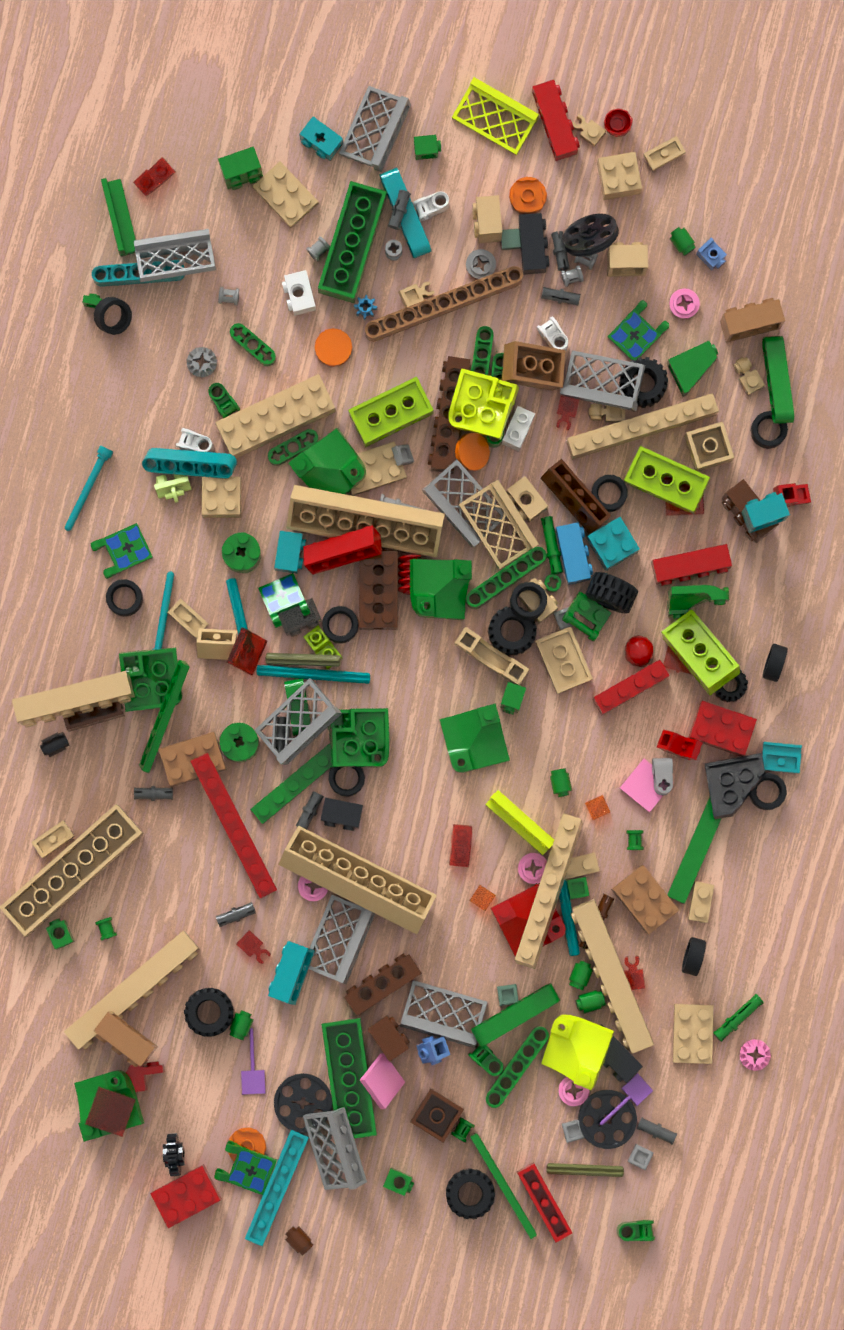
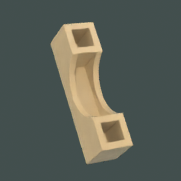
M467 627L463 629L455 641V646L513 684L520 685L530 670L520 662L491 646Z

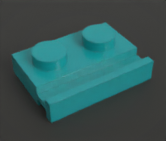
M763 742L762 757L765 770L799 774L802 745Z

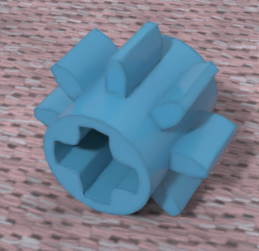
M367 295L363 299L358 297L359 304L354 305L355 309H359L356 316L361 314L364 320L369 315L374 317L372 311L377 310V306H373L375 299L370 300ZM364 304H368L367 311L363 310Z

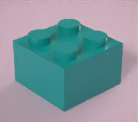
M776 492L766 495L761 501L753 499L747 502L741 512L749 533L783 522L790 516L783 494L777 495Z
M621 517L606 524L586 538L605 571L635 555L640 550Z

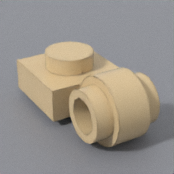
M742 357L735 361L736 363L733 364L735 371L738 374L742 373L744 375L739 378V381L747 395L765 386L756 369L751 372L749 371L752 364L747 357Z
M591 404V408H589L590 420L599 421L605 415V422H621L625 420V409L608 405L604 409L602 404Z

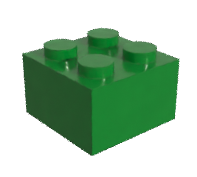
M254 146L218 158L227 189L232 188V190L241 188L242 184L248 182L253 184L263 177L262 168Z

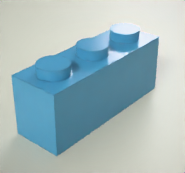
M579 522L556 527L555 531L561 551L567 585L589 581L591 579L590 575H593V568L591 564H588L586 558L589 556L588 546L583 544L582 538H585L583 526L580 527Z

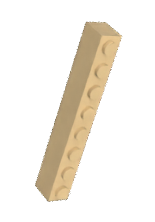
M712 393L569 437L566 443L573 460L716 416L719 410Z
M564 813L562 815L515 957L517 964L533 969L536 968L583 825L580 818Z
M595 899L573 907L572 919L575 924L579 923L581 928L578 931L582 942L586 941L588 949H586L589 960L593 959L595 962L594 972L597 978L601 977L603 984L600 985L604 996H609L611 1002L608 1003L612 1014L616 1013L618 1020L615 1023L619 1032L623 1031L625 1038L622 1040L626 1049H630L633 1054L653 1046L652 1037Z
M182 931L67 1028L64 1033L78 1050L81 1048L86 1050L94 1043L92 1039L97 1034L94 1032V1029L107 1012L112 1011L121 1019L124 1018L122 1014L126 1010L131 1012L139 1005L137 1001L142 997L144 999L149 997L153 993L152 988L157 984L160 987L168 980L167 976L171 972L176 974L182 969V963L188 959L190 962L198 955L196 951L199 947L185 931Z

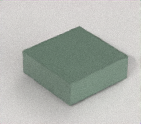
M519 229L502 230V250L521 249Z
M516 984L497 987L499 1006L518 1002Z

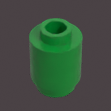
M678 227L670 233L672 237L669 239L678 252L684 256L696 248L695 241L685 228L681 229Z
M566 768L551 771L552 776H550L553 794H557L558 797L568 796L569 791H572V786Z
M581 960L579 964L575 962L569 978V985L584 990L593 972V969L590 968L591 964Z
M596 990L578 995V1000H575L578 1011H582L583 1014L599 1010L602 1006L606 1005L602 991L597 992Z
M243 1010L240 1013L236 1012L229 1029V1035L244 1041L254 1021L251 1018L252 1014Z

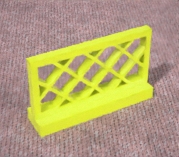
M475 77L470 82L469 88L452 116L454 120L515 155L520 151L534 124L540 117L538 113ZM472 90L479 94L480 102L470 104L468 97ZM490 101L495 103L497 111L486 113L484 103ZM482 104L484 114L473 117L471 107ZM469 108L471 118L463 120L458 117L462 109ZM500 112H511L513 120L502 123ZM498 113L500 124L489 126L487 116ZM485 117L487 127L477 128L474 120ZM525 120L530 123L527 130L518 132L516 122ZM514 123L517 133L506 136L503 125ZM501 126L503 137L494 138L490 129ZM518 136L519 144L516 149L508 146L507 138Z
M499 790L485 804L541 855H544L553 845L554 839Z

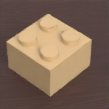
M636 152L598 158L597 168L603 200L641 194L642 185Z
M499 195L476 197V203H473L472 208L473 220L477 219V222H474L475 238H478L479 243L501 242L502 223Z
M616 242L609 246L607 252V277L646 275L648 269V245H643L642 242H633L631 245Z
M723 422L686 432L684 437L695 471L699 472L733 461L734 455Z
M202 477L203 518H241L240 477Z

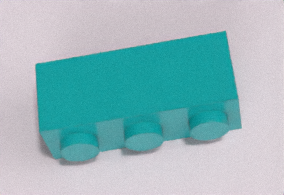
M287 941V944L282 949L281 961L276 966L274 980L269 985L268 996L296 1005L315 950Z

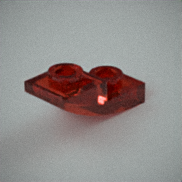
M161 157L133 183L147 197L166 182L176 171L165 158Z
M453 824L449 858L450 866L469 867L472 826Z

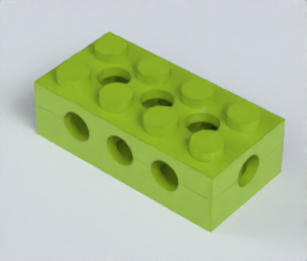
M416 376L349 409L348 413L366 448L433 415L434 410ZM410 400L413 402V405L405 407L403 403ZM394 409L396 413L390 416L386 414V411ZM372 417H377L379 419V422L376 424H371L369 422V419Z
M640 446L624 482L669 504L695 514L710 482V477ZM652 468L655 470V474L650 477L644 474L645 471ZM665 476H670L673 480L670 484H664L662 479ZM682 484L690 486L687 492H682L679 488Z
M692 609L661 631L665 643L709 696L740 674L739 664ZM699 651H705V652L702 653V654H698V653H697V652H699ZM711 665H716L715 668H709Z

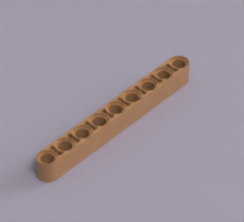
M512 266L370 321L365 326L366 338L372 342L384 339L515 288L522 282L523 271L517 266ZM511 273H517L519 275V279L512 280L510 279L509 275ZM500 280L502 285L494 287L492 281ZM480 286L484 289V292L477 294L474 289ZM463 293L467 298L464 301H459L456 296ZM442 300L448 301L449 306L446 308H442L439 305V302ZM424 307H429L432 311L430 314L425 315L421 310ZM406 314H411L414 316V319L408 322L403 317ZM388 321H394L396 323V326L394 328H388L386 326V323ZM373 327L379 330L376 335H371L368 331Z

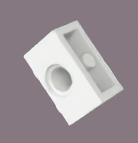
M307 271L284 275L285 281L282 282L284 293L289 294L290 299L286 300L289 311L293 310L294 316L316 311ZM296 290L304 292L301 297H295L293 293Z
M517 406L502 440V445L519 452L533 422L535 413Z

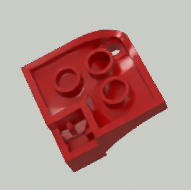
M540 883L490 908L515 957ZM556 908L543 946L561 938L565 933V925ZM554 925L559 927L558 933L552 931Z

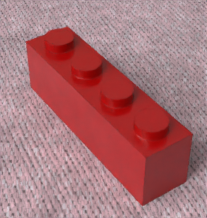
M554 80L532 86V94L555 161L577 155L578 148H580L579 141L572 134L574 127L571 119H567L566 113H568L566 103L561 101L560 96L562 92L559 84L556 85Z
M372 525L303 546L304 566L314 575L382 554L381 535Z
M727 544L651 561L655 583L661 584V586L671 585L672 581L675 580L680 582L690 581L693 576L705 578L710 576L709 573L716 571L717 574L727 573L728 569L732 567Z
M659 659L596 695L592 700L602 716L664 681L670 675Z
M534 1162L517 1171L555 1243L571 1235L572 1231Z

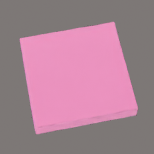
M646 759L640 762L619 788L648 812L663 797L654 790L652 764ZM662 781L659 787H662L665 791L668 785H665L664 781Z
M384 1053L379 1054L360 1079L380 1109H386L405 1083Z

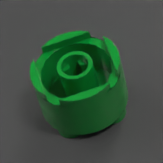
M245 532L235 533L224 542L222 557L230 570L237 573H249L259 565L261 549L253 536ZM240 549H241L242 551L246 550V551L244 552V553H245V556H244V557H242L241 555L237 556V555L239 554L238 551H239Z
M232 723L223 730L220 736V748L223 754L231 761L237 763L246 762L257 754L259 738L251 726L245 723ZM243 738L244 745H240L238 748L235 741Z

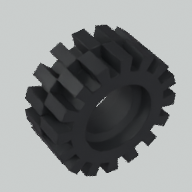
M742 670L734 678L737 681L736 690L728 692L722 686L715 692L717 698L719 697L722 701L734 702L744 696L748 688V680H746V675L742 673Z

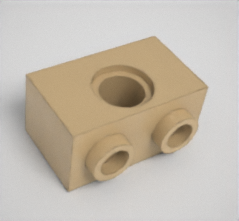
M526 476L506 491L513 504L519 508L518 512L523 520L527 519L528 522H531L548 509V505ZM523 496H528L531 499V503L524 505L520 499Z

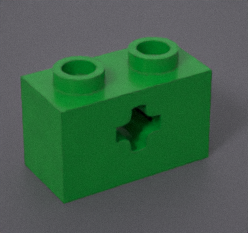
M510 682L507 683L500 705L503 708V712L514 715V712H519L526 687Z

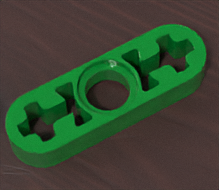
M237 323L230 328L231 338L262 365L271 366L275 363V352L243 324ZM235 329H243L242 334L247 337L245 341L240 335L235 336ZM250 340L258 342V347L255 350L248 348L247 344ZM262 346L264 347L262 351L265 354L271 353L270 361L268 359L264 361V356L259 352Z
M307 429L272 448L268 452L269 462L274 466H279L298 456L301 452L318 442L317 432ZM307 434H310V436L314 435L315 437L313 438V442H304L303 444L306 447L302 448L301 443L298 439L301 438V440L304 441L307 439ZM292 442L297 443L299 449L294 453L288 450V445ZM282 447L285 448V452L289 455L285 457V454L281 455L279 461L271 459L274 452L277 454L283 452Z

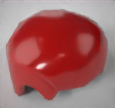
M619 108L610 110L604 120L606 131L615 137L625 136L630 132L633 124V118L629 112Z
M634 636L626 643L625 658L633 666H645L653 658L654 647L647 637Z

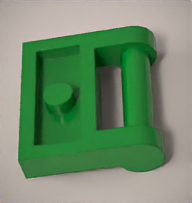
M579 592L564 614L562 621L570 623L586 634L588 639L595 641L610 617L611 612L589 599L584 593ZM575 612L595 626L593 629L589 628L573 617V614Z

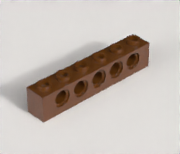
M448 356V360L443 361L442 372H445V379L440 381L439 391L443 392L442 398L437 400L436 407L440 412L439 417L435 416L433 427L437 428L436 435H432L431 446L434 447L433 454H429L428 459L431 471L443 472L456 460L455 448L459 440L460 429L454 428L450 424L449 419L445 418L443 414L450 410L452 402L446 395L449 392H455L458 382L451 381L449 376L451 374L460 375L461 369L469 370L471 359ZM458 416L456 422H461L462 417ZM448 429L452 434L446 438L441 435V431ZM446 448L449 453L446 456H441L438 454V450ZM454 468L451 469V474H454Z

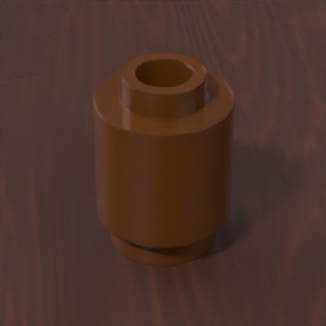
M293 1226L285 1233L287 1236L286 1242L302 1256L314 1245L311 1242L312 1239L300 1226L297 1228Z

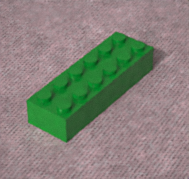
M350 181L320 278L318 293L355 304L387 199V191Z
M361 1018L322 1023L333 1110L345 1108L354 1139L376 1136L377 1130L372 1097L360 1081L368 1070Z

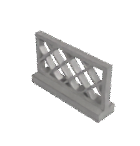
M368 86L339 154L374 167L375 170L382 172L411 107L409 99ZM371 92L378 94L380 97L379 101L370 104L368 99ZM389 100L397 101L394 108L386 109L385 102ZM383 104L385 112L375 116L372 108ZM370 109L373 117L363 121L361 118L362 113ZM387 115L388 123L380 127L377 119ZM375 121L378 128L367 132L365 124ZM363 126L366 134L355 138V129ZM380 132V141L372 144L369 136ZM368 138L370 146L360 149L357 142ZM356 144L358 151L351 154L345 152L348 145ZM372 149L374 153L372 160L364 159L362 153Z
M209 229L134 241L140 282L216 270ZM208 248L204 253L198 251V249ZM189 251L185 256L179 253ZM170 254L166 259L160 256ZM193 254L199 256V258L196 261H193L189 258ZM151 257L147 262L141 259ZM174 257L180 259L177 264L171 262ZM204 259L211 262L209 265H201L200 263ZM155 260L162 262L158 267L152 265ZM185 262L191 265L189 268L181 267ZM166 265L172 267L170 271L162 270ZM147 268L153 270L151 274L143 275Z
M572 350L564 386L561 388L560 394L564 397L637 411V399L645 365ZM576 356L583 357L586 361L578 369L574 364ZM596 360H600L604 367L595 372L591 364ZM619 364L622 371L613 376L609 367ZM589 366L593 374L584 380L580 371ZM633 367L639 368L638 376L631 380L627 371ZM607 370L611 378L602 383L597 375ZM625 373L629 382L620 387L616 378ZM578 374L582 382L576 386L569 385L571 377ZM595 377L600 385L595 389H590L587 382ZM614 381L618 389L608 393L604 386ZM632 385L634 388L633 397L625 396L622 390Z
M456 459L432 482L425 486L422 491L439 511L445 514L446 519L471 547H475L481 540L473 527H470L467 523L469 521L463 519L461 508L449 503V494L460 495V504L463 495H474L476 489L480 491L483 488ZM456 465L461 470V479L450 478L451 469ZM439 480H447V492L439 491L435 484ZM450 480L461 481L460 492H449ZM463 481L471 482L474 485L473 493H463ZM484 492L482 496L485 497L486 503L492 504L491 497ZM473 502V507L465 506V508L472 509V513L475 514V509H477L475 507L476 503ZM486 505V508L480 507V509L486 510L485 516L488 517V513L491 508H489L488 505ZM494 507L493 510L499 513L501 516L499 519L502 520L503 511L500 508ZM485 519V521H477V523H485L486 530L488 519ZM491 521L490 524L492 525L489 527V531H492L501 522Z
M308 679L255 729V732L276 755L281 765H288L331 725L342 712L330 702L312 679ZM308 686L314 689V698H305V689ZM301 700L300 711H291L292 701ZM304 700H314L313 712L304 711ZM317 701H324L328 708L323 712H317ZM281 712L287 713L286 724H277V716ZM291 713H300L299 725L290 724ZM303 714H313L310 725H303ZM267 725L273 726L272 737H266L262 732ZM277 726H286L285 738L276 737ZM290 727H299V733L296 738H289ZM276 739L285 740V748L281 752L276 749Z
M331 895L310 946L312 950L316 948L317 952H314L313 956L318 954L322 964L316 967L309 966V969L347 985L375 913ZM335 900L341 902L344 909L336 914L332 910ZM353 909L360 910L359 919L351 921L348 911ZM345 913L349 923L339 927L336 917ZM333 918L336 929L327 932L324 926L325 922ZM351 926L352 936L344 939L341 929ZM338 931L342 941L332 945L328 935ZM325 936L329 946L319 950L317 945L318 939ZM343 943L345 953L337 957L333 947ZM331 949L334 959L324 963L321 953ZM336 961L338 970L334 976L328 973L326 965Z
M413 980L400 1027L433 1035L434 1037L444 1036L445 1040L474 1048L477 1041L473 1033L466 1032L463 1025L473 1020L475 1026L482 1023L487 1001ZM415 986L424 988L427 995L417 1000L414 995ZM437 992L442 993L445 1001L438 1005L435 1004L431 995ZM429 997L434 1007L424 1012L419 1002ZM459 998L464 1006L454 1010L450 1000ZM447 1003L452 1012L442 1017L438 1007ZM473 1003L482 1005L481 1012L475 1016L472 1015L468 1007ZM417 1004L421 1014L416 1017L407 1015L409 1007ZM466 1008L471 1018L461 1023L456 1013ZM435 1009L440 1019L431 1022L426 1014ZM454 1014L459 1024L452 1028L447 1026L444 1019Z
M345 1108L303 1115L324 1189L349 1188L351 1190L365 1184L367 1180ZM326 1117L328 1118L330 1126L326 1122H324ZM311 1119L318 1123L317 1128L312 1125ZM322 1127L328 1131L327 1137L320 1132ZM331 1136H333L335 1144L330 1141ZM317 1137L324 1142L322 1147L318 1144ZM327 1146L334 1150L332 1155L326 1151ZM337 1154L339 1155L341 1163L337 1159H335ZM323 1156L329 1160L328 1165L324 1163ZM333 1164L340 1169L338 1174L331 1169ZM343 1173L345 1174L346 1181L341 1178ZM329 1174L335 1179L333 1184H330Z

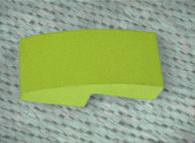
M319 625L303 636L315 654L339 655L341 660L343 659Z

